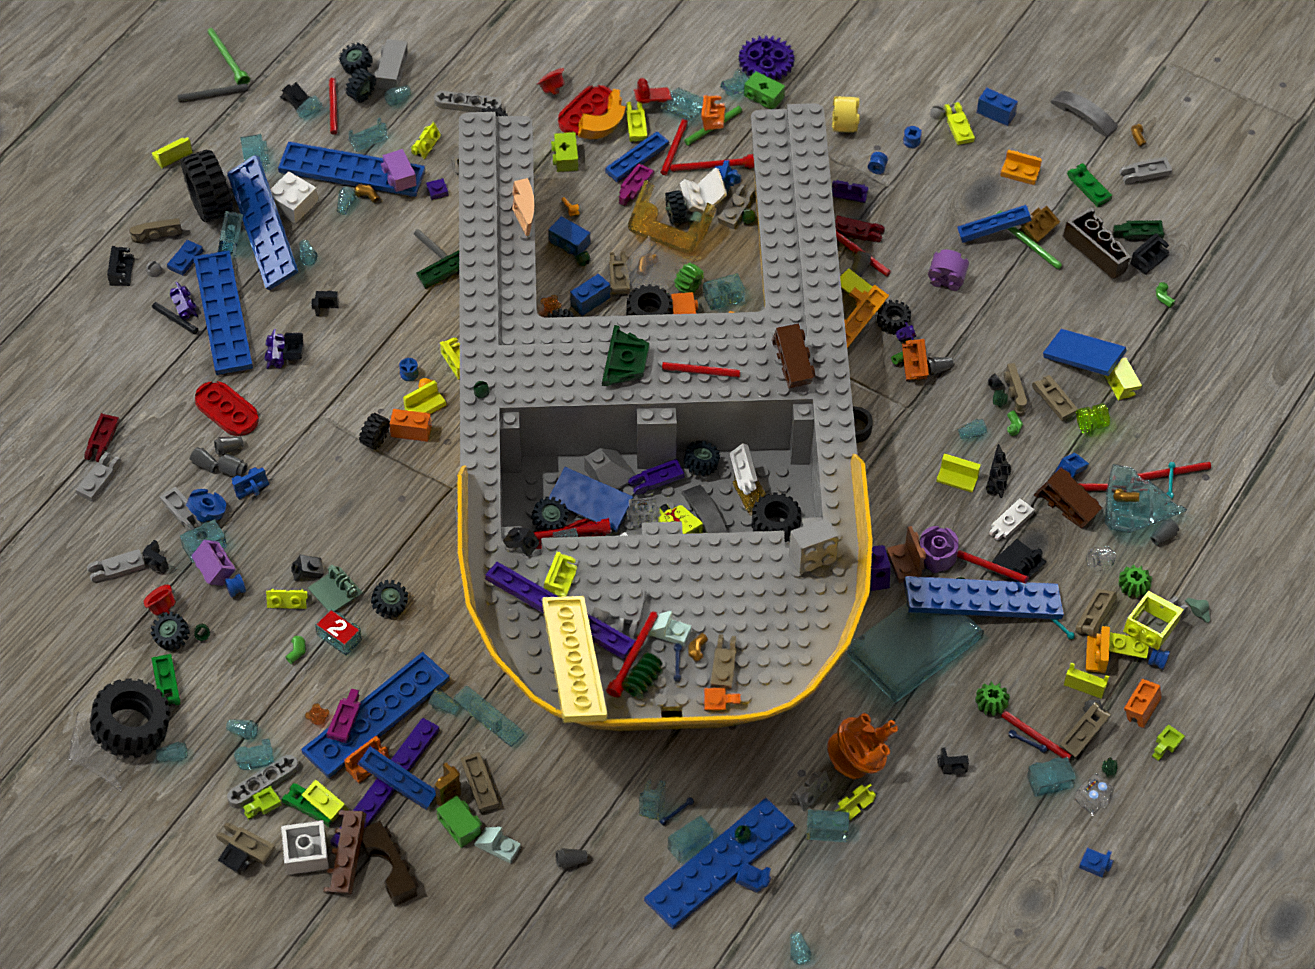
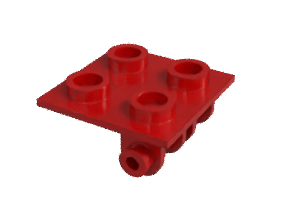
M640 78L637 81V89H634L637 102L642 104L649 103L650 101L664 103L667 100H672L668 87L649 88L645 78Z

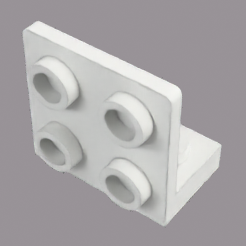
M717 168L713 169L698 184L686 179L680 182L687 209L691 212L697 211L703 216L727 195L720 171Z

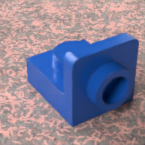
M1072 453L1062 458L1056 472L1062 467L1074 479L1076 474L1087 469L1089 463L1078 454Z
M1087 848L1079 868L1103 877L1105 871L1109 872L1114 860L1110 859L1112 852L1108 851L1104 855Z
M743 862L740 864L735 883L757 893L769 885L771 869L766 867L760 870Z

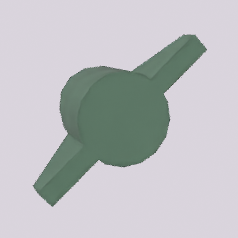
M694 211L692 214H686V220L693 229H697L701 223L710 220V216H703L697 211Z
M1192 598L1185 600L1195 616L1201 617L1206 623L1210 621L1209 603L1207 600Z

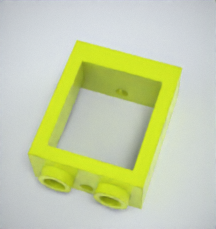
M1148 591L1127 618L1123 632L1159 650L1179 623L1184 609ZM1144 611L1169 623L1161 634L1137 621Z

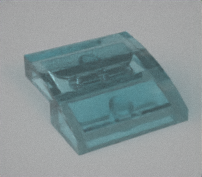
M678 87L671 92L672 100H667V102L661 105L662 110L692 122L702 113L703 97Z

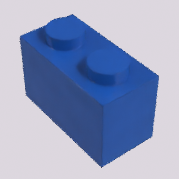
M986 87L978 99L977 113L1008 126L1016 115L1018 101Z
M562 216L548 229L549 241L553 245L564 249L568 254L577 256L591 244L589 231Z
M599 273L570 291V305L581 316H584L610 299V284Z

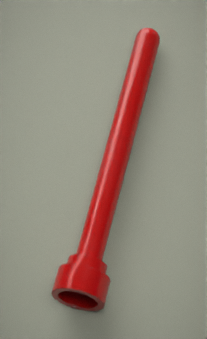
M747 154V156H743L741 159H729L730 167L744 165L748 169L754 168L753 154ZM724 160L672 164L670 170L684 171L715 168V166H723Z
M609 518L598 521V524L533 533L540 540L541 538H554L598 531L605 535L611 534Z
M656 612L650 613L616 679L608 683L605 691L610 696L620 698L624 691L622 687L623 680L626 678L658 617Z

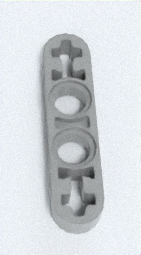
M439 91L434 95L435 106L442 109L482 112V108L487 109V106L493 108L492 106L495 105L496 109L501 107V101L497 97ZM456 100H463V101H464V102L461 103V104L455 103ZM473 102H480V103H481V104L478 105V106L472 105Z
M285 755L232 788L227 794L229 805L235 809L241 808L253 801V795L269 786L273 788L294 775L298 770L296 757ZM285 764H292V767L289 768V766H285ZM270 772L277 774V777L273 780L266 778ZM253 783L260 785L256 791H251L249 786ZM234 796H237V797H240L241 799H240V800H237V799H234L233 797H234Z

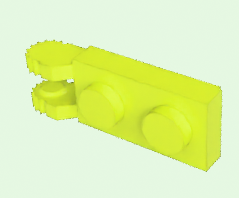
M627 102L626 115L630 142L644 141L647 139V130L642 103L637 102V110H632L631 102Z
M956 102L954 105L957 114H952L949 104L944 105L947 122L957 145L974 142L975 137L965 113L962 111L960 102Z

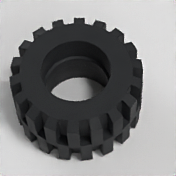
M648 284V286L640 285V288L636 287L633 289V292H630L629 298H627L626 316L672 314L673 302L670 299L671 295L666 293L664 288L659 289L658 285H655V287L652 284ZM652 306L658 310L647 313L642 311L641 308Z
M778 492L773 493V495L765 494V498L760 497L758 502H755L752 510L753 532L784 531L785 542H790V532L800 528L801 508L798 507V502L793 501L791 496L786 497L784 493L778 495ZM777 516L785 520L782 522H773L770 521L768 518Z

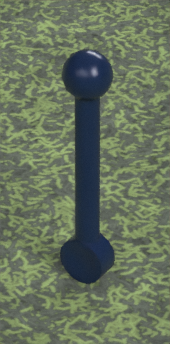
M677 643L674 645L676 664L673 679L675 682L681 680L679 673L682 645Z
M1015 730L1009 731L1008 736L1010 738H1017L1040 749L1042 753L1047 752V746L1030 741L1018 735Z
M692 797L687 798L683 805L667 817H663L660 823L663 826L667 824L668 820L685 807L693 805L694 799Z

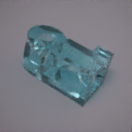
M270 738L261 740L262 745L238 748L234 753L238 768L250 770L269 766L275 762Z

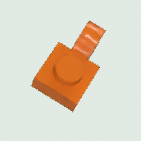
M704 688V710H725L726 704H740L741 702L740 694H725V688Z

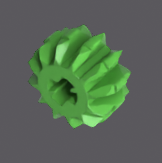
M688 263L683 265V268L679 269V273L676 274L677 277L674 280L675 287L682 293H695L696 289H699L700 284H702L704 271L695 264Z
M1134 564L1131 568L1126 566L1119 575L1118 585L1122 587V593L1128 592V597L1131 595H1135L1136 598L1139 595L1145 596L1147 591L1151 589L1152 576L1149 575V570H1142V565L1139 568H1136Z
M991 681L989 686L984 683L977 690L975 702L978 704L979 710H984L985 715L991 712L994 717L996 712L1002 714L1004 709L1008 708L1010 696L1007 694V688H1001L1000 683L994 685Z

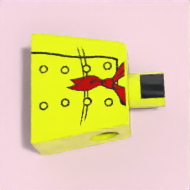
M664 504L658 509L661 515L658 518V522H682L683 534L703 532V523L682 505L671 509L667 504Z

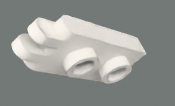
M742 443L729 454L738 487L745 495H749L751 491L756 489L755 482L757 481V476L749 447Z
M1018 499L992 523L989 535L994 536L998 532L995 536L997 541L1002 537L1007 539L1034 514L1035 509L1022 499Z

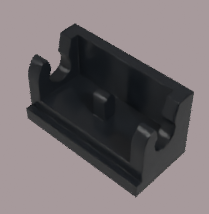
M1155 233L1132 253L1130 264L1144 275L1148 274L1169 255V251L1165 249L1169 244Z
M111 247L107 272L110 286H130L134 254L123 253H129L130 248Z

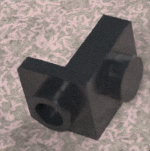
M297 82L292 86L288 84L281 90L283 92L280 96L281 100L286 98L296 110L310 98Z
M338 291L315 292V298H312L311 307L315 309L316 316H320V308H339Z
M285 333L283 359L290 361L302 359L304 352L303 333Z
M513 527L503 540L506 547L521 548L525 556H530L540 543L531 528Z
M153 540L143 550L144 561L152 570H158L164 574L169 569L167 560L164 556L158 554L160 552L158 541Z
M299 555L291 566L294 581H299L302 576L321 578L324 574L322 559Z
M942 747L940 755H937L938 767H942L943 775H960L968 771V755L947 757L946 747Z
M229 843L218 858V861L237 874H240L241 871L245 872L249 867L251 856Z

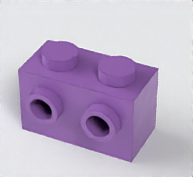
M403 149L383 155L382 170L384 174L387 173L389 185L393 186L396 192L416 186L415 172Z
M204 540L191 556L197 568L203 574L205 581L210 585L223 586L225 584L224 579L229 578L236 570L218 541Z

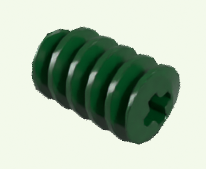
M645 653L638 661V664L630 671L628 677L623 680V689L631 696L643 699V693H647L649 691L648 687H652L654 685L653 681H657V675L663 673L661 659L652 653Z

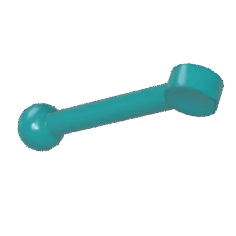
M1174 462L1168 464L1170 472L1166 498L1169 500L1174 497L1172 492L1173 471L1176 467Z
M1051 619L1067 634L1069 639H1074L1075 634L1068 631L1057 619Z

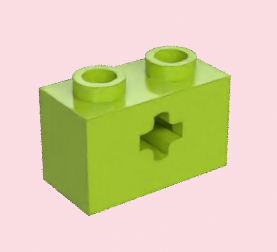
M575 132L555 133L554 141H551L552 152L555 151V154H552L553 165H557V172L578 171Z

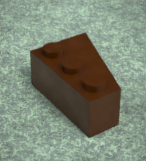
M799 323L776 328L771 340L772 344L778 347L779 353L776 355L778 360L781 359L782 372L788 389L811 384L815 377L814 366H810L809 362L810 351L804 344L805 333L803 329H800Z
M1062 467L1034 494L1037 498L1041 496L1049 502L1048 506L1051 508L1055 506L1063 511L1062 515L1081 529L1102 509L1099 502L1085 491V488L1078 484L1071 477L1070 473Z

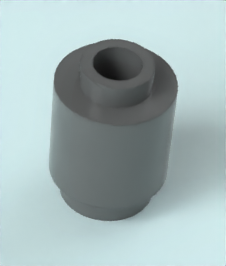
M225 454L219 458L217 466L222 473L233 477L237 475L243 477L247 471L248 464L242 459Z

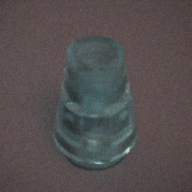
M408 85L388 89L384 94L385 100L389 105H397L411 95V89Z
M316 95L309 96L296 110V113L302 119L320 111L323 105Z
M342 187L339 190L336 210L339 214H347L356 198L354 189Z
M302 240L299 243L300 261L307 266L313 265L317 261L318 255L308 240Z
M977 418L959 428L958 433L961 440L980 437L987 433V428L984 420H978Z
M437 689L433 692L428 704L432 705V708L453 715L456 714L460 706L444 691H438Z
M229 719L226 730L249 740L256 737L258 724L254 723L253 720Z
M178 741L156 749L158 761H183L188 756L187 747L184 742L180 743Z
M794 932L790 935L791 960L797 965L808 963L811 956V951L801 932Z

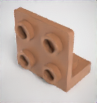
M912 526L907 528L906 542L904 544L888 547L886 551L899 583L904 582L905 576L921 577L922 570H924L923 562L926 559V553L924 548L920 547L918 533L914 532Z

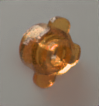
M557 295L541 299V304L544 305L546 312L553 313V310L557 311L562 307V304L557 300Z
M318 703L313 704L312 709L305 713V718L315 725H321L325 722L326 717L329 716V710L323 709Z

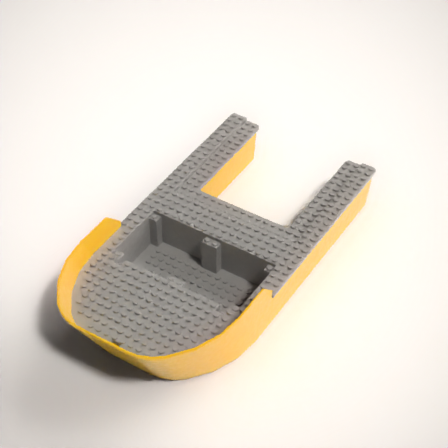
M787 104V109L756 110L751 114L764 309L759 312L557 318L539 316L536 304L535 214H533L530 235L526 236L512 210L514 181L528 178L534 195L532 120L527 116H496V112H467L459 117L460 470L458 472V558L466 608L491 658L532 702L557 717L563 719L544 613L485 580V574L496 561L544 588V582L556 552H561L563 555L575 558L576 561L573 565L577 566V571L567 597L584 596L587 613L591 616L595 607L609 612L610 615L605 624L616 630L618 629L626 584L647 587L640 624L637 626L635 637L630 636L629 633L632 624L625 623L623 634L635 641L648 616L653 611L657 614L672 611V620L691 625V631L686 644L682 646V651L680 652L679 674L681 675V680L679 682H675L673 679L676 664L675 643L647 636L628 674L647 652L661 659L663 673L657 675L658 679L653 681L654 685L648 687L649 691L647 693H643V699L635 698L625 690L620 698L612 697L606 693L605 689L608 683L616 679L627 656L622 659L593 642L607 719L606 721L573 722L592 729L637 731L721 728L766 719L793 708L811 695L851 644L869 597L872 530L865 462L857 455L824 108L819 104ZM799 323L800 329H803L805 333L804 344L805 347L809 348L810 366H814L815 377L811 384L788 389L782 372L781 359L778 360L776 355L779 353L778 347L773 345L771 340L776 328ZM614 325L619 326L622 332L626 334L630 332L636 335L637 338L650 343L644 377L602 386V378ZM663 362L737 369L740 370V378L662 370ZM478 381H485L489 386V394L485 398H478L474 395L473 388ZM700 441L702 443V441H706L705 444L710 442L712 443L711 447L716 446L717 450H719L720 459L718 467L714 473L711 472V475L707 476L706 473L704 476H701V473L695 475V471L691 473L689 468H685L683 463L687 446L692 442ZM742 443L749 447L757 476V481L755 482L756 489L751 491L749 495H745L738 487L729 454ZM600 448L617 450L636 475L644 470L677 459L685 473V478L650 491L648 490L640 495H635L633 492L634 487L638 485L631 486L628 484L619 489L633 496L634 500L617 532L611 530V534L595 537L541 538L542 549H535L530 556H525L521 548L506 547L503 542L513 527L531 528L533 532H540L542 529L539 528L537 530L535 528L536 524L533 525V519H531L535 504L541 498L545 499V497L550 496L564 467L590 477L585 471L584 457ZM701 485L716 506L728 533H706L703 528L702 533L683 534L682 522H658V518L661 516L658 509L664 504H667L671 509L682 505L697 517L694 509L689 507L682 491ZM775 492H778V495L784 493L786 497H793V501H797L798 507L801 508L800 527L828 518L838 534L836 561L829 565L815 568L810 572L806 571L799 574L789 557L790 542H785L784 531L753 532L752 510L755 502H758L760 497L765 498V494L768 493L770 495H773ZM650 500V503L653 504L652 507L646 508L644 506L646 503H640L639 508H632L635 501ZM568 511V519L564 527L585 518ZM777 516L768 518L770 521L773 522H782L785 520ZM625 532L628 536H620V535ZM704 633L708 641L701 646L700 652L703 654V658L695 662L688 655V645L698 635ZM722 634L724 637L722 649H730V638L736 636V657L731 690L725 689V694H740L741 702L740 704H726L725 710H704V688H712L710 684L718 635Z

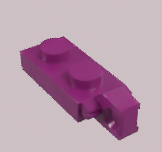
M638 164L622 183L618 203L625 206L630 198L635 199L654 176V170Z
M351 688L348 697L339 701L327 731V738L347 743L360 710L361 702H358L360 697L359 690Z

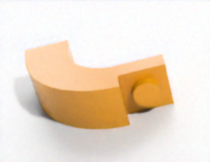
M612 90L608 101V113L605 115L593 116L583 114L579 122V138L599 139L606 137L616 129L626 106H621L622 97H620V90Z

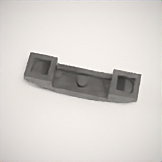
M1061 91L1051 100V104L1064 112L1070 109L1094 124L1093 130L1106 138L1118 127L1104 110L1078 94Z
M701 485L682 491L689 507L694 509L698 519L703 523L706 533H728L716 506Z

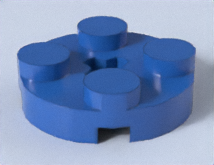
M196 489L190 494L186 506L196 516L198 521L207 522V520L215 521L223 517L226 502L215 492L213 495L208 493L207 489Z

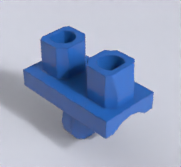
M724 160L723 166H715L720 171L727 193L726 196H728L730 186L739 184L741 181V175L738 171L730 168L729 160Z
M254 467L249 470L248 475L243 477L237 475L232 478V485L238 499L251 493L257 496L260 494L259 489L269 485L263 467L260 469Z

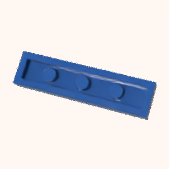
M658 131L605 167V173L616 182L620 181L630 174L638 164H644L668 147L669 140Z
M1023 205L957 226L961 241L964 243L1032 220L1027 205Z
M369 746L357 764L425 810L436 796L433 787L371 746Z

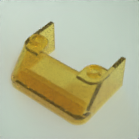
M645 180L628 222L630 232L684 253L693 252L707 235L717 208L707 203L701 220L692 223L688 232L656 221L659 214L658 208L654 204L649 203L655 185Z

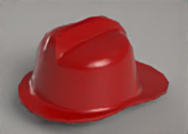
M564 68L554 70L540 79L537 85L541 87L544 93H552L553 95L559 93V89L564 86L562 74Z
M166 584L149 593L143 603L145 608H148L154 615L159 616L165 612L170 615V609L175 605L176 600L171 586Z

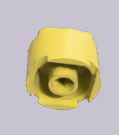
M834 96L833 106L835 107L832 112L833 132H857L859 124V98Z

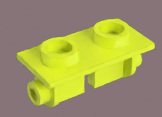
M434 122L424 128V131L419 136L420 140H417L412 145V154H421L422 158L425 159L438 141L441 134Z
M304 589L290 591L268 590L266 591L267 608L307 609L306 599L308 592L304 591Z
M1110 632L1109 652L1147 659L1149 649L1147 644L1132 636Z
M871 784L865 787L863 785L857 787L852 791L854 795L850 799L848 797L842 799L838 803L839 808L834 812L841 811V817L844 821L851 820L861 812L857 804L864 809L875 800L876 794L872 790H868Z

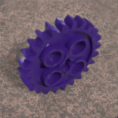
M765 35L764 39L758 36V40L752 38L751 42L746 41V45H742V50H739V66L742 67V72H747V76L753 75L757 71L773 80L776 77L781 80L782 75L787 76V72H791L792 67H794V50H791V45L786 46V41L780 42L781 38L774 40V36L768 39V36Z

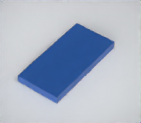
M1060 329L1043 352V356L1047 359L1109 376L1127 350L1125 346Z
M564 467L549 496V499H552V496L556 497L555 501L562 500L560 504L565 503V509L590 521L598 522L601 519L609 518L610 529L615 532L619 530L634 500V497L567 467Z

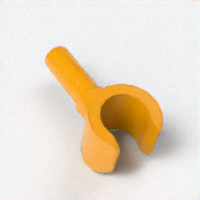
M565 197L561 199L567 206L570 216L580 214L578 204L571 205Z

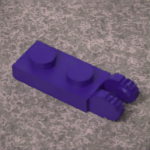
M677 459L644 470L642 473L629 478L628 482L631 486L638 485L634 487L633 492L635 495H640L648 490L650 491L685 478V473Z

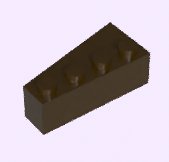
M1093 207L1088 208L1066 222L1063 237L1113 280L1126 272L1131 256L1119 241H1115L1112 237L1113 233L1110 229L1107 230L1105 228L1103 220L1095 215Z

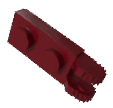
M839 215L835 219L836 231L843 236L872 242H880L882 240L881 234L884 233L885 227L881 224H872Z
M100 414L88 440V446L84 454L86 460L91 459L95 448L98 449L96 462H99L114 436L120 422L119 417Z

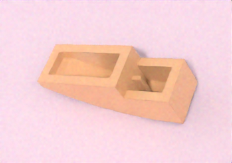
M526 178L514 181L512 210L525 235L529 236L534 214V195L530 182Z

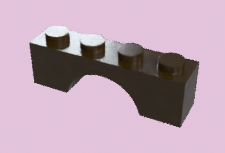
M378 821L364 828L361 845L368 857H381L391 864L392 871L385 879V888L396 907L417 897L419 884L414 875L410 876L408 872L410 868L407 861L400 858V849L396 842L392 843L390 839L392 836L388 827H383L381 821Z

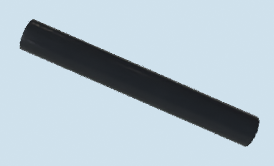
M153 303L152 308L194 335L198 332V328L159 303Z

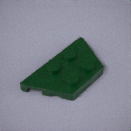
M614 325L602 378V386L644 377L650 343L637 338L636 335L630 332L626 334L620 330L619 326Z

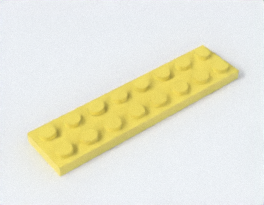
M584 596L543 598L542 606L563 722L606 721L607 712Z

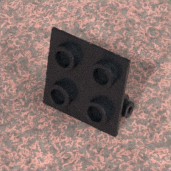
M998 444L986 490L988 494L998 493L1000 498H1002L1004 490L1007 489L1008 475L1011 474V465L1008 464L1006 455Z
M1016 539L992 563L1026 575L1029 579L1047 561L1042 558L1043 551L1041 549L1031 550Z

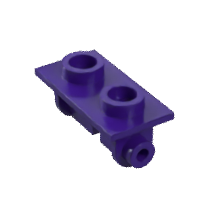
M839 179L833 180L832 197L866 202L869 188L865 184L852 183V185H849V182L840 181Z
M175 282L177 288L170 290V296L173 303L177 305L176 309L179 316L183 319H188L189 315L193 313L197 317L198 315L195 311L197 307L189 297L191 295L190 291L185 285L181 286L178 282Z
M905 322L906 327L896 332V337L900 342L914 340L917 337L913 326H909L907 322Z
M274 329L271 335H268L265 345L268 346L264 358L267 361L266 369H269L270 365L281 368L284 364L283 352H280L283 351L285 345L284 335H276V329Z

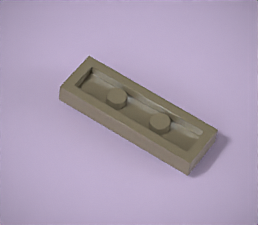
M480 752L461 757L460 762L479 813L499 807V802Z

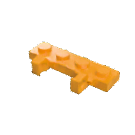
M875 284L869 292L864 290L862 293L854 287L849 296L855 298L857 307L846 320L844 319L847 349L889 297L887 293Z

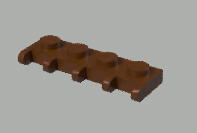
M340 810L338 815L343 817L341 829H335V834L340 835L338 848L331 849V854L336 855L334 869L327 870V874L332 875L330 887H324L323 892L352 894L367 814L363 811Z

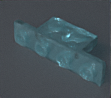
M465 686L454 696V701L510 747L524 736L522 729L469 686Z

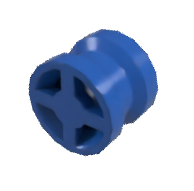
M908 126L904 130L903 143L906 147L917 148L920 145L921 129L916 126Z
M882 152L872 153L871 161L868 163V170L874 174H882L885 171L888 157Z
M413 358L401 360L399 363L401 378L409 382L414 381L419 374L417 361Z
M240 574L235 575L232 579H224L231 598L235 597L237 593L246 592Z
M1153 649L1148 665H1156L1159 669L1164 670L1170 651Z

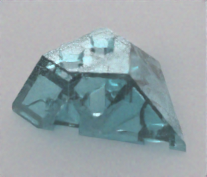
M1112 465L1106 490L1105 524L1110 530L1131 533L1184 513L1187 509L1182 505L1180 507L1171 501L1172 498L1148 479L1145 481L1138 476L1137 471L1132 467ZM1120 488L1124 492H1139V502H1116L1113 498L1114 490Z

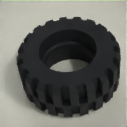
M206 149L185 156L181 160L182 173L200 219L204 222H210L230 215L233 211L232 198L215 154L211 150Z
M126 678L125 681L119 679L114 681L113 685L111 683L107 684L103 690L97 693L92 705L90 730L91 734L94 735L96 743L102 744V749L105 751L110 750L111 754L115 756L119 754L123 755V758H129V756L138 758L141 757V754L148 755L152 753V749L156 750L160 747L161 742L166 738L171 711L167 698L165 696L162 697L163 693L160 689H154V685L151 683H143L144 680L140 679L137 681H133L132 678ZM130 709L143 714L148 722L142 726L128 727L118 723L112 715L117 711Z

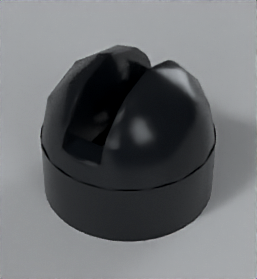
M996 373L988 379V385H991V389H999L1004 385Z

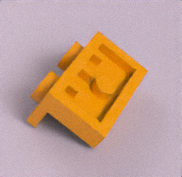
M1008 150L1000 176L1035 185L1042 159Z
M1102 626L1100 634L1097 633L1096 637L1087 636L1086 671L1106 673L1109 661L1110 627Z

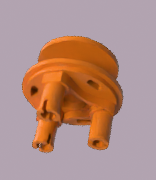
M862 713L857 718L850 717L842 721L837 733L829 738L827 744L828 754L834 764V768L852 779H859L867 773L873 774L882 770L886 764L887 756L890 754V749L884 742L887 741L890 735L898 731L897 725L892 728L896 724L893 720H889L885 725L876 729L870 725L871 718L866 713Z

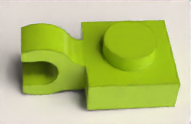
M1168 724L1156 739V742L1159 744L1154 749L1155 752L1152 757L1159 761L1167 750L1173 753L1182 743L1185 735Z
M269 786L253 795L254 802L245 805L243 809L245 810V816L249 820L256 816L259 811L264 815L281 806V800L272 787Z

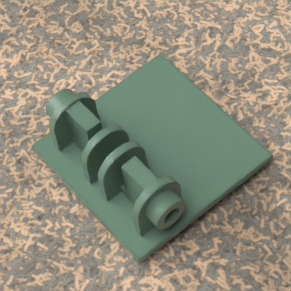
M330 565L328 567V574L309 586L308 589L328 612L330 610L335 612L363 592L340 567Z

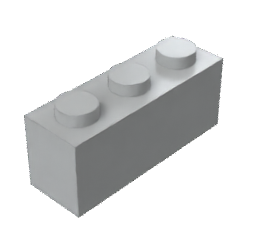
M387 39L385 46H382V57L378 59V71H375L374 76L377 79V89L398 91L408 56L407 41Z

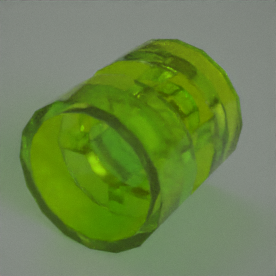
M1104 403L1093 405L1091 408H1080L1076 411L1077 423L1083 433L1093 431L1095 427L1101 429L1110 426L1109 411Z

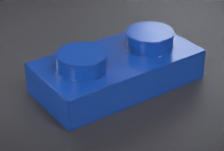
M187 240L168 262V269L183 276L194 263L193 257L200 256L203 252V246Z

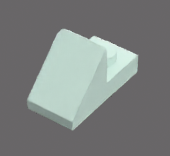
M672 611L658 614L648 635L685 646L691 631V625L672 620Z
M502 827L484 828L475 842V846L511 864L521 848V843L503 835Z

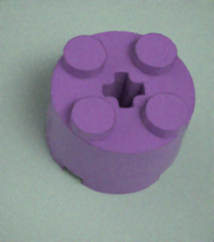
M941 250V253L938 254L935 252L928 271L930 283L935 287L943 285L952 291L959 290V287L963 285L969 261L966 258L965 260L962 259V254L956 251Z
M939 526L930 527L922 533L919 545L921 548H924L926 553V559L923 562L924 567L933 573H938L952 567L956 562L958 552L957 535L951 529L946 527L943 529L939 528Z

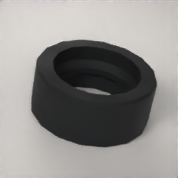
M853 406L854 418L860 419L866 424L864 429L855 431L856 443L867 440L871 435L873 419L866 409Z

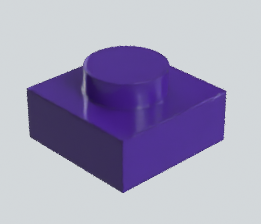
M443 178L426 183L431 200L449 196Z

